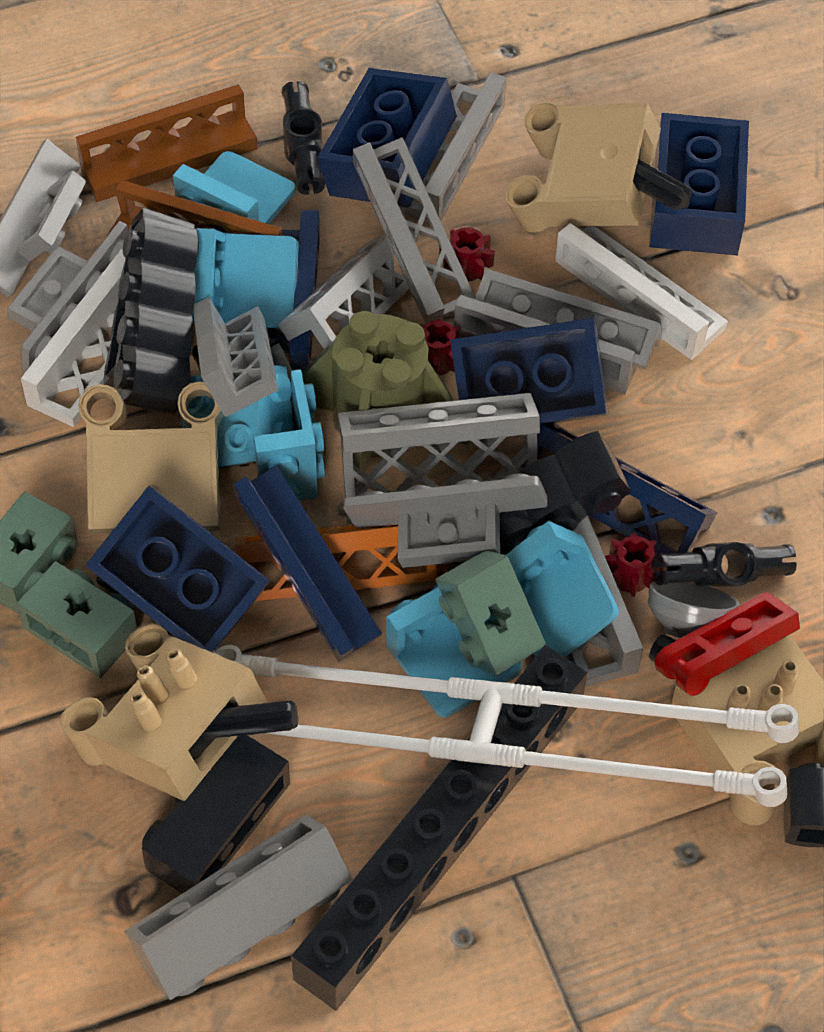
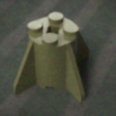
M370 311L357 312L351 317L350 323L342 328L338 336L302 372L303 383L313 384L316 408L333 412V422L338 432V413L454 401L428 361L429 348L425 341L424 329L415 322H409L391 315L374 314ZM461 441L458 443L469 445L470 441ZM374 451L353 453V465L366 472L370 458L381 456ZM354 477L356 487L360 483V481Z

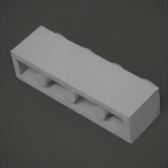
M304 815L124 932L152 984L169 1000H172L176 996H185L197 990L203 984L204 978L220 967L233 965L244 959L249 954L250 948L267 936H275L288 930L295 923V918L311 907L322 906L335 899L340 892L339 889L353 881L327 827Z

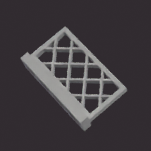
M531 393L338 413L345 498L359 496L369 488L373 491L390 493L391 491L378 483L377 480L392 465L409 476L394 491L399 492L407 491L408 488L415 486L417 483L432 488L439 487L426 478L425 475L440 460L456 470L455 474L443 486L455 485L465 478L484 482L485 480L475 474L473 470L488 455L504 465L490 481L502 480L508 475L517 474L523 469L520 466L524 462L526 467L537 461V433H540V421ZM525 435V446L512 459L496 449L506 437ZM472 441L480 448L464 464L448 453L458 442ZM423 446L431 454L416 470L399 458L409 447ZM374 451L383 459L367 475L353 465V453ZM354 477L360 481V483L356 487ZM346 513L347 525L353 524Z

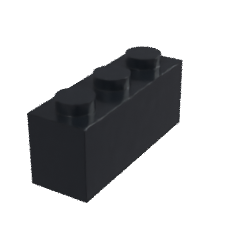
M248 735L237 736L185 801L176 798L174 802L175 807L164 821L157 820L149 827L143 837L141 848L146 870L183 894L225 867L290 785L289 761Z

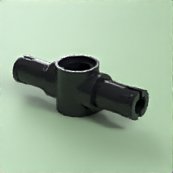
M297 81L298 92H295L293 82H288L281 90L286 111L283 116L284 154L286 159L295 166L298 191L301 194L309 195L308 184L311 183L313 193L318 194L325 188V180L317 159L323 149L322 120L320 115L311 109L308 85L305 82Z
M740 542L710 543L696 547L692 552L655 554L652 567H667V571L652 573L654 581L660 586L671 583L694 582L698 586L739 587L748 582H754L758 577L793 575L796 571L797 562L786 563L782 562V559L796 557V552L790 544L755 547L751 543ZM724 555L726 556L728 561V570L726 574L723 572L721 566L722 558Z

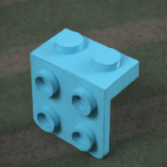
M230 151L223 152L204 174L183 164L173 175L175 196L267 224L273 221L295 195L294 182ZM214 225L221 232L227 233L222 227Z
M196 228L198 234V253L194 271L196 282L194 304L210 297L224 323L258 306L265 318L266 328H279L278 325L293 312L298 273V241L291 236L225 234L215 229ZM192 312V319H193V322H195V321H194V313Z
M274 365L278 391L226 418L223 414V419L217 426L218 468L256 462L254 436L296 430L293 425L290 401L292 387L286 366ZM201 374L190 376V383L204 382ZM197 396L189 403L188 413L194 418H205L212 413L215 403L208 396ZM181 417L182 428H189Z
M301 369L291 371L293 421L296 430L254 436L257 477L277 466L299 501L318 498L317 479L325 478L321 452L324 451V441L320 422L316 423L314 412H316L314 388L312 383H303Z
M548 521L544 525L533 529L528 534L527 539L505 555L510 560L546 646L566 658L617 618L619 613L618 606L582 535ZM542 648L534 653L535 657L542 650Z
M438 584L433 587L432 591L416 600L409 599L401 602L386 616V647L408 676L449 680L450 677L507 683L521 673V661L498 675L476 667L474 668L468 664L459 648V641L462 638L456 624L446 617L439 604V597L442 593ZM419 690L434 712L443 718L449 717L477 701L448 697L447 693Z

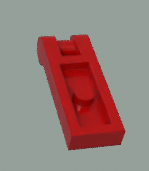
M765 591L664 647L656 656L655 668L666 678L676 679L677 686L688 695H699L706 689L710 679L799 630V614L784 602Z

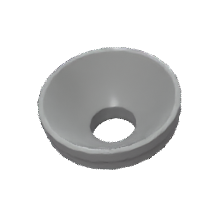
M652 582L648 592V605L655 617L664 626L663 631L680 638L740 606L739 601L728 593L709 586H698L692 582L671 583L662 586Z

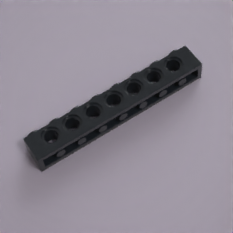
M545 645L514 684L540 686L542 691L584 695L588 672ZM502 703L491 743L524 747L528 752L542 753L577 707L541 704L540 707ZM451 760L291 955L293 980L337 1011L531 765L524 764L523 768Z

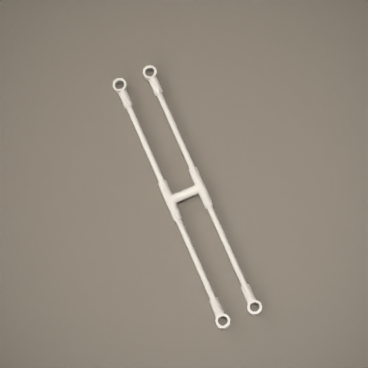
M234 645L222 646L214 653L249 667L254 676L275 678L277 674L441 692L447 693L448 697L481 701L470 740L432 737L430 740L299 724L290 731L266 734L429 753L430 757L523 768L525 764L713 787L716 792L755 796L757 802L766 807H775L782 804L788 795L786 776L780 769L774 767L762 768L755 774L724 770L707 773L528 752L524 747L491 743L502 703L540 707L541 704L722 723L727 724V728L766 732L773 741L788 743L793 741L800 731L798 713L795 708L787 704H777L768 711L733 707L725 711L542 691L540 686L455 677H450L449 680L284 663L279 662L277 658L242 654L240 649ZM780 721L790 722L788 725L785 726L775 725L777 722ZM767 784H775L778 786L773 790H766L762 788Z

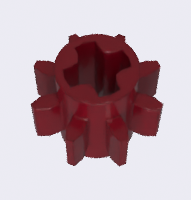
M464 227L456 231L450 230L449 241L467 281H474L477 278L482 280L484 267L490 268L494 266L495 251L490 249V235L483 236L474 227ZM444 257L443 268L450 270L449 265Z
M441 319L428 322L425 325L419 324L424 329L425 341L429 348L428 361L436 374L441 376L449 371L455 373L450 339L459 338L460 327H452L449 323L441 321Z
M632 533L630 537L623 539L621 542L616 539L611 540L610 555L605 556L617 587L622 591L630 593L631 597H635L637 592L642 591L646 587L649 589L650 584L655 582L652 572H661L664 567H652L657 542L655 540L648 541L643 537L637 536L636 533Z

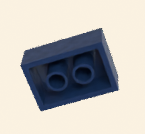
M368 68L317 158L329 196L370 202L353 164V149L369 142L372 148L376 149L403 137L423 181L457 117L448 79L445 77ZM398 153L379 160L386 179L399 183L405 168ZM407 177L404 186L414 189L409 177ZM401 193L397 202L398 206L408 208L413 198Z
M662 113L660 120L661 130L655 154V168L689 186L693 195L690 198V205L686 209L681 208L678 211L652 198L649 247L738 256L746 216L749 121Z
M593 318L450 339L459 400L531 393L539 414L540 424H553L609 415L597 325Z
M150 485L85 565L177 639L212 653L216 651L271 581Z

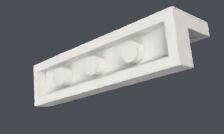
M569 223L558 232L555 262L624 312L659 322L662 330L661 339L690 360H693L726 330L728 321L597 227L587 226L581 231Z
M122 249L21 377L28 407L72 427H75L82 418L78 406L84 391L94 385H104V370L111 341L105 342L103 333L108 327H112L118 303L120 277L125 262ZM103 355L105 363L100 370L80 375L78 366L84 359ZM75 388L79 390L80 396L70 409L52 401L58 392Z

